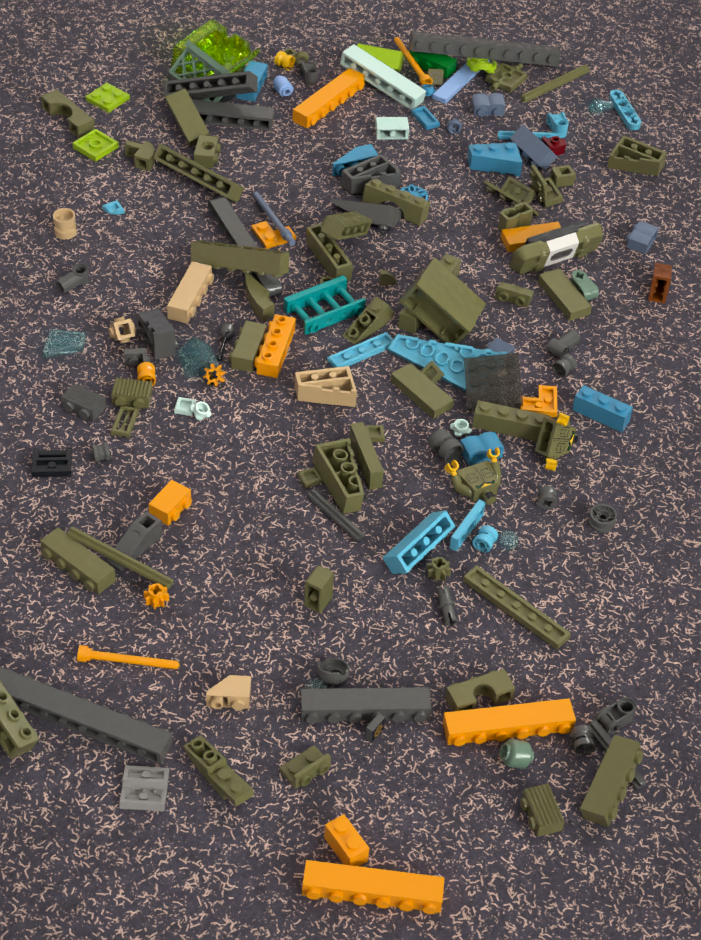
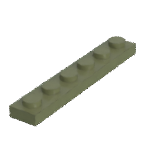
M476 565L464 576L463 582L558 650L570 639L571 633L479 566Z

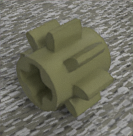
M442 557L432 558L431 563L426 565L427 577H432L435 582L437 580L446 581V575L450 576L451 574L450 562Z

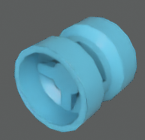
M489 525L482 526L478 535L473 540V546L475 549L488 553L493 547V543L498 539V532Z

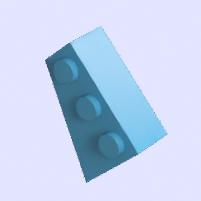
M516 143L469 145L467 160L470 169L485 172L495 171L500 172V174H515V176L520 177L522 160Z

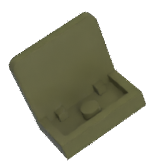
M534 164L530 165L531 171H529V176L532 180L530 187L536 192L538 201L542 202L545 208L563 202V196L551 178L544 179Z

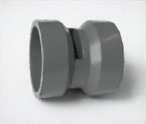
M566 353L559 360L555 361L551 368L554 374L561 372L562 375L560 377L564 378L576 367L577 363L572 355Z
M579 725L571 730V738L574 741L573 749L576 754H581L580 749L585 748L586 754H590L595 750L594 740L591 739L593 732L590 726Z

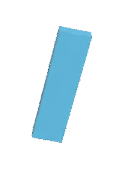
M385 332L327 357V361L333 368L351 366L387 350L394 339Z

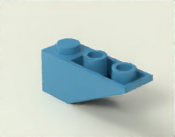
M372 144L358 146L333 163L332 176L342 175V170L373 158L378 153Z

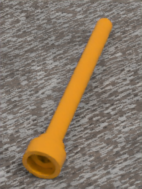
M395 37L394 42L419 76L421 86L424 84L432 85L433 80L430 75L424 74L400 38Z
M79 645L77 662L84 663L95 659L177 669L180 666L179 662L175 660L92 651V648L85 645Z

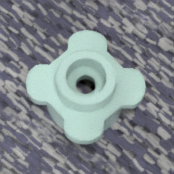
M200 401L196 405L190 406V411L194 413L195 418L199 421L211 416L209 405L205 402Z
M457 419L450 425V429L455 432L454 435L456 437L471 434L472 429L469 428V423L464 419Z

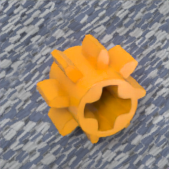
M212 363L210 365L211 369L204 368L206 375L203 378H207L208 385L214 382V385L218 386L219 380L221 382L225 381L223 374L227 372L222 371V365L215 367V364ZM214 371L217 372V373H216V376H218V377H216V378H213V373H212V372H214Z
M159 583L148 585V591H144L146 606L151 605L154 609L160 606L165 607L164 601H169L167 587H163Z

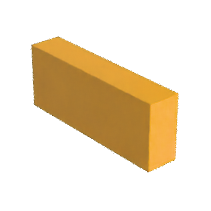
M559 222L502 229L501 239L508 252H515L519 247L525 245L527 238L561 228Z

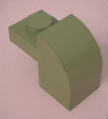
M127 140L125 143V156L134 158V166L136 168L150 171L155 164V159H153L155 154L154 146L147 141L139 144Z

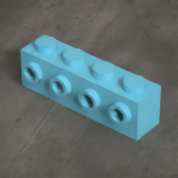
M447 511L433 512L428 515L383 557L384 562L393 574L409 572L417 562L422 560L430 550L435 548L456 527Z

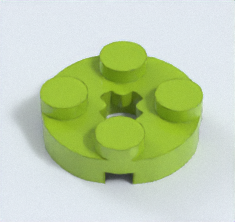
M467 58L466 65L471 71L479 72V69L487 73H494L497 62L492 60L491 63L488 62V59L471 58V60Z

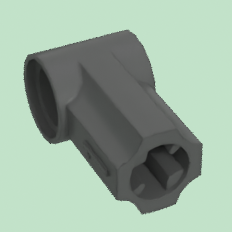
M84 263L75 264L70 273L55 281L58 290L66 293L78 285L88 284V266Z
M567 331L560 338L551 339L546 347V351L559 359L563 354H568L580 342L581 338L577 331Z

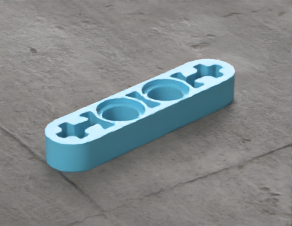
M612 90L609 100L626 127L630 130L640 129L641 120L624 93L620 90Z

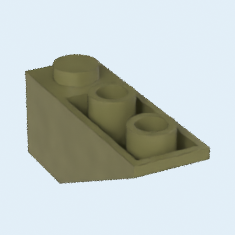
M376 296L342 336L356 345L385 326L394 316V313L387 303Z

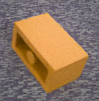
M171 480L149 503V513L169 526L172 521L178 520L184 508L188 509L192 503L191 489Z
M345 814L325 824L324 838L344 865L360 866L368 861L369 847Z

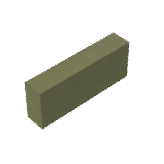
M186 88L165 96L166 103L189 147L197 145L199 135L210 136Z
M560 268L539 274L538 283L569 321L591 314L592 306Z
M409 363L391 373V382L433 419L453 408L454 400L413 364Z
M363 422L350 424L349 438L351 447L369 490L382 488L384 470Z

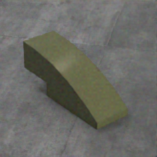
M246 273L245 290L248 302L256 315L262 321H265L274 316V303L269 300V291L249 273Z

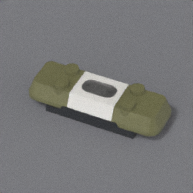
M583 220L529 237L525 245L519 247L514 252L510 261V267L519 274H524L533 270L535 272L541 271L545 266L576 256L578 259L585 257L587 253L595 251L599 247L603 238L602 226L598 222L588 225Z

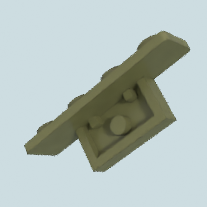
M510 176L501 189L487 180L483 182L487 185L486 189L493 194L495 191L498 192L500 198L505 201L511 200L513 206L522 202L530 204L536 195L534 190ZM533 208V214L539 216L540 214Z

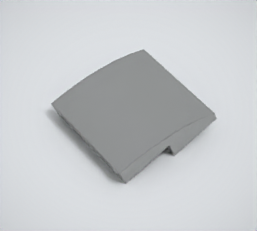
M125 765L119 808L165 811L170 768Z

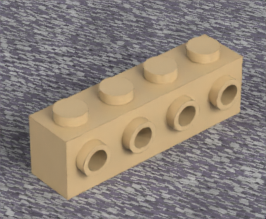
M192 261L167 305L168 319L188 324L190 318L194 317L197 306H200L203 295H206L209 284H212L214 280L212 266Z

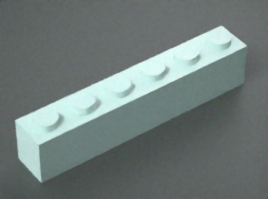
M353 44L343 51L340 62L342 66L347 69L352 68L364 74L365 81L405 107L415 109L424 102L426 90Z

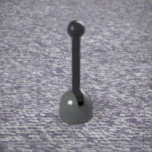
M223 324L221 326L220 335L223 341L219 353L215 357L217 361L223 359L222 353L226 340L231 339L234 335L235 328L231 324Z

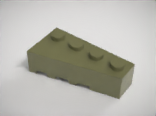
M350 438L315 445L312 458L314 466L343 514L360 511L364 498L361 479L357 473L358 467L354 461V452L350 446Z

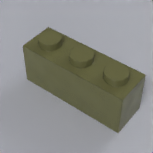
M246 321L244 327L240 328L239 339L235 340L234 351H231L229 355L232 369L253 372L256 356L259 357V348L261 344H264L265 332L267 333L266 324Z

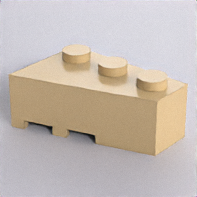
M349 366L295 372L294 389L298 401L356 407L357 390Z

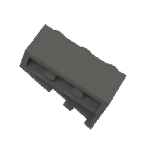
M380 154L342 170L341 186L351 195L364 193L365 184L372 179H378L387 185L400 187L401 171Z

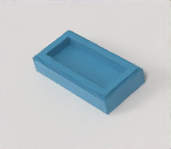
M425 106L411 110V114L426 130L440 126V122Z

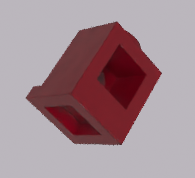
M559 136L542 137L541 141L556 156L565 153L567 144L564 138L561 139Z

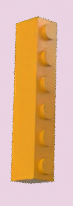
M352 68L347 69L293 109L292 121L305 128L315 125L327 113L334 111L338 105L343 104L349 97H353L358 90H362L365 85V75Z
M570 698L445 712L442 724L447 745L463 746L466 743L472 742L482 744L489 740L501 742L515 737L525 739L532 735L544 737L550 733L559 732L560 734H567L574 728L576 718Z
M306 860L302 895L313 900L328 898L336 903L351 901L360 906L367 903L375 904L379 908L391 906L399 907L403 911L415 909L422 910L426 914H435L436 912L441 913L445 877Z

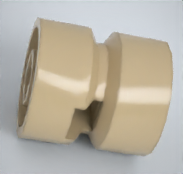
M68 208L56 210L53 213L55 236L63 240L73 238L76 235L74 211Z

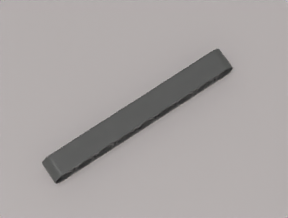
M225 197L208 200V209L212 211L214 219L219 222L218 225L221 230L226 233L224 235L228 241L235 245L257 247ZM252 271V277L269 291V297L282 294V286L277 277H272V274L268 273L267 275H257L256 272Z

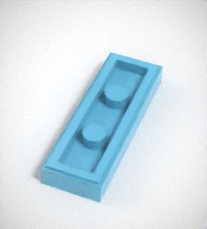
M478 500L451 536L450 549L457 551L484 515V501Z

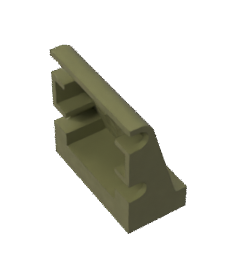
M435 257L430 260L429 264L416 278L414 284L399 300L405 308L444 343L454 344L459 343L471 332L486 305L478 295Z

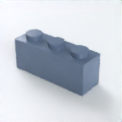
M524 124L510 137L517 144L518 151L522 150L521 154L527 160L531 158V163L537 169L540 167L542 170H546L557 158L552 150Z

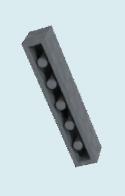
M250 71L165 81L164 97L185 88L191 99L257 92L258 77Z
M192 99L204 124L272 131L275 109L273 107Z
M429 687L301 689V722L315 724L318 721H328L329 723L350 721L352 723H359L361 721H372L377 714L384 716L385 721L393 720L397 723L404 720H414L416 722L430 720L431 699Z

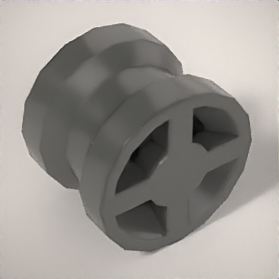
M104 442L102 445L92 444L95 463H99L101 460L111 461L108 442Z
M543 486L539 488L538 506L540 508L553 509L557 506V491L554 487Z

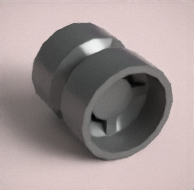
M446 429L436 431L428 442V446L446 464L457 460L464 450L463 445Z

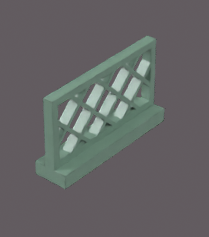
M189 40L185 44L187 47L169 70V73L178 80L182 79L181 77L187 79L189 75H194L195 78L200 73H204V76H207V72L214 71V75L231 73ZM191 53L192 61L185 62L186 55ZM202 62L203 70L196 71V63ZM193 64V72L186 73V65ZM183 66V74L177 75L175 73L176 69ZM223 96L216 97L214 101L219 102Z

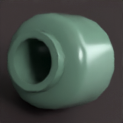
M509 739L501 746L500 758L507 767L525 769L532 763L534 752L528 742Z

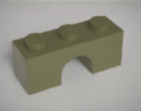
M505 669L494 670L479 677H472L461 683L451 684L446 689L445 699L452 712L476 709L477 699L475 696L477 695L489 697L494 705L512 700L514 698L515 686Z

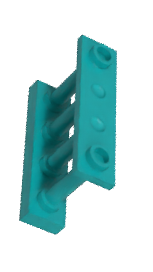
M344 275L284 298V311L287 314L296 312L304 321L305 335L316 333L322 328L355 315H360L366 307L365 298L355 301L347 292V278ZM341 295L348 304L340 306L332 296ZM326 300L334 310L325 312L317 302ZM311 306L318 316L310 318L302 308Z

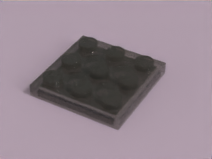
M519 353L464 358L468 411H475L478 400L508 407L523 406Z

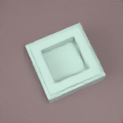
M178 397L174 413L193 416L190 406L196 405L197 400Z

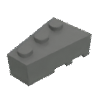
M158 308L137 313L138 326L154 359L157 360L176 355L178 344L175 338V329L165 318L164 314Z

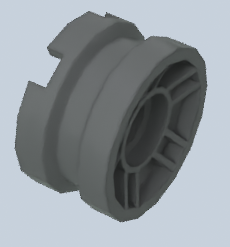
M607 504L594 505L591 508L588 519L589 526L599 533L611 532L615 527L617 512Z

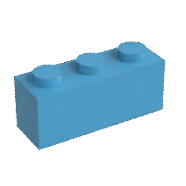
M250 61L245 66L244 71H250L258 77L257 92L238 94L236 98L254 102L267 78L268 64Z
M583 385L575 395L572 410L622 432L630 422L633 407Z

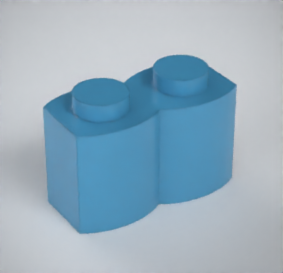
M484 432L479 436H467L460 442L464 447L462 455L468 465H475L487 460L490 461L491 459L487 457V451L491 449L492 455H496V447L500 450V455L497 459L503 457L504 446L495 432Z

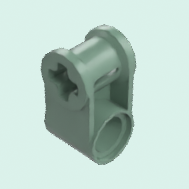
M581 270L573 271L572 283L587 301L597 298L599 290L596 284L590 280L585 272Z

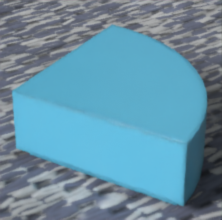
M118 201L102 205V209L107 213L116 215L125 213V210Z

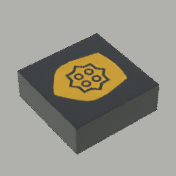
M377 714L366 727L365 739L372 743L384 729V716Z

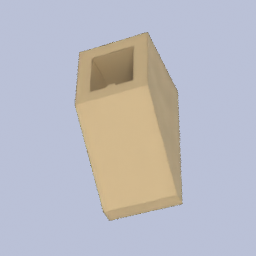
M229 675L206 692V706L214 709H221L222 707L235 710L249 709L251 676Z

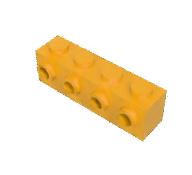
M275 314L273 321H269L268 333L265 332L264 344L260 345L259 357L256 356L254 361V367L257 368L256 374L278 378L295 332L296 318Z

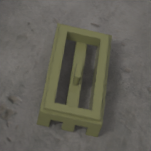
M121 406L113 424L111 435L130 438L139 414V408ZM124 411H127L121 429L118 430ZM131 412H133L127 431H124L128 423L129 417L131 415Z

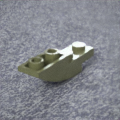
M202 735L183 745V749L192 763L223 800L228 799L237 807L254 796L253 788L227 765L226 758Z

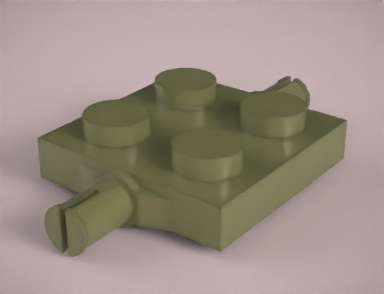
M502 62L496 67L494 73L486 75L485 81L492 84L490 86L491 91L501 88L511 93L527 80L528 74L520 70L523 68V64H520V62L516 66H510Z

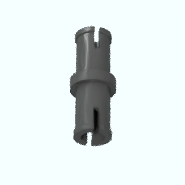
M440 586L436 591L440 601L439 610L443 613L445 626H451V619L452 625H456L458 621L450 589L448 586H443V593Z

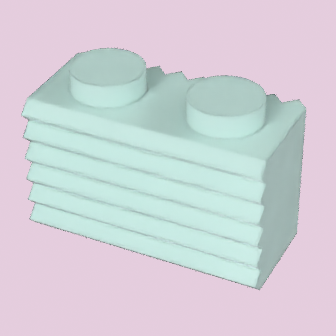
M376 117L375 130L377 139H408V117Z

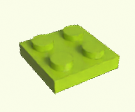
M105 83L85 96L86 101L108 113L130 99L128 93L109 83Z
M97 129L92 130L72 143L73 149L95 162L119 148V143Z

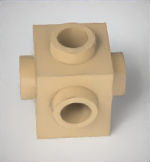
M124 317L114 319V323L110 324L108 331L110 337L114 341L119 340L121 344L129 342L130 338L135 336L136 328L131 319L125 320ZM119 327L123 329L122 334H120Z

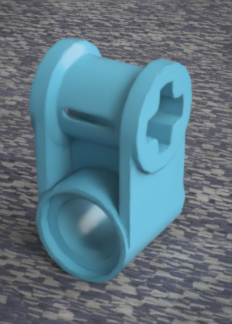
M548 113L546 120L552 133H559L560 138L566 137L569 122L565 117V113Z

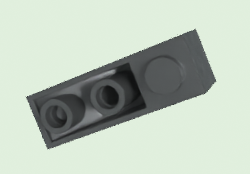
M146 511L132 523L115 549L133 559H137L162 537V521ZM109 558L106 559V562L121 572L126 568Z

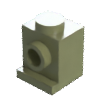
M570 165L552 167L550 178L557 188L574 185V181H576V172L573 171Z

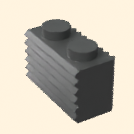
M75 383L61 397L62 408L67 412L78 414L85 420L89 419L94 422L106 409L105 397Z

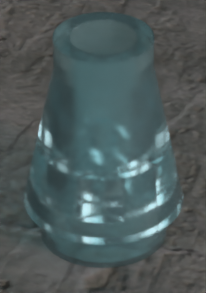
M593 99L589 103L591 113L599 114L613 108L612 101Z

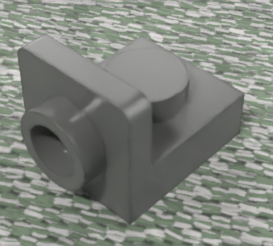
M146 348L124 349L125 366L135 367L143 362L150 363V355H146Z

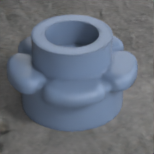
M457 119L450 120L447 123V131L451 134H458L462 129V124Z

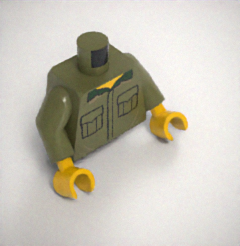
M561 412L556 415V420L547 417L543 418L535 448L536 452L546 456L545 469L552 471L556 470V459L563 454H568L572 444L578 441V435L575 433L576 429L570 426V416Z
M495 448L496 455H492L491 449L487 451V457L491 459V463L487 460L457 470L459 464L456 460L451 462L453 469L449 463L445 465L444 469L447 473H451L450 478L457 493L469 497L473 502L483 499L487 505H491L496 501L495 494H497V489L501 484L499 461L497 462V457L500 455L499 448Z

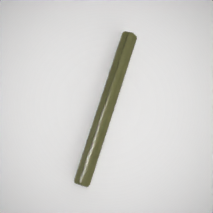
M584 64L522 94L520 100L526 103L588 73L589 66Z
M75 527L69 529L68 537L155 583L161 584L163 587H167V589H170L174 581L170 577Z

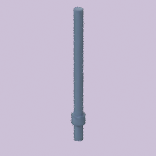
M257 191L254 192L253 197L280 231L281 237L290 246H294L296 241L292 237L290 230L284 227Z

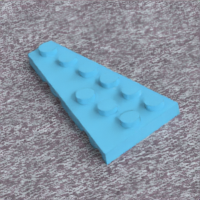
M397 334L388 347L389 352L421 369L433 361L445 374L441 378L442 380L478 399L508 356L507 352L501 351L499 353L493 352L490 349L481 350L475 349L472 346L448 342L439 343L436 340L427 341L421 340L418 337Z

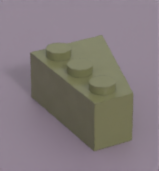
M623 135L609 155L608 168L658 176L665 166L667 152Z

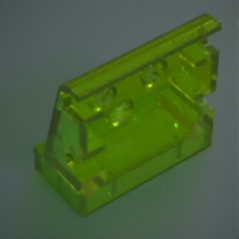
M210 19L174 45L171 67L187 47L185 44L188 40L231 73H235L259 54L260 49L257 48L252 52L249 48L250 42L236 33L229 37L225 26L214 19ZM191 53L186 55L185 62L192 61ZM202 62L196 63V71L203 70ZM193 64L186 65V73L193 72ZM183 66L178 67L175 72L182 74ZM214 71L207 72V76L214 75ZM204 73L197 74V77H204Z

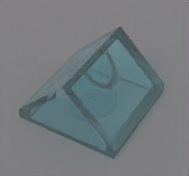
M195 336L177 351L185 378L206 375L204 368L211 369L210 365L212 363L215 364V367L219 366L212 346Z

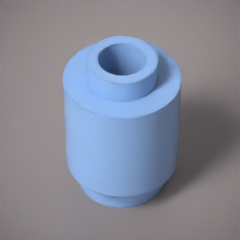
M277 76L274 79L273 86L281 97L292 94L293 86L286 77Z

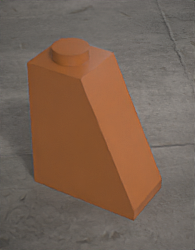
M655 262L648 301L666 302L672 276V265Z

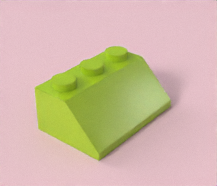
M359 43L357 47L396 72H400L405 61L403 52Z

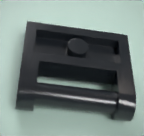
M66 448V450L33 449L32 477L72 476V448Z

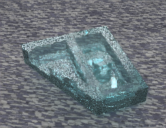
M51 329L43 350V358L83 351L87 339L86 333Z

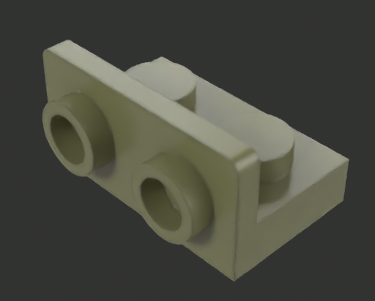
M501 282L496 287L495 299L528 308L534 291Z
M314 745L280 766L279 771L295 789L301 785L304 787L312 781L313 777L318 774L323 775L329 770L331 756L328 753L323 755Z

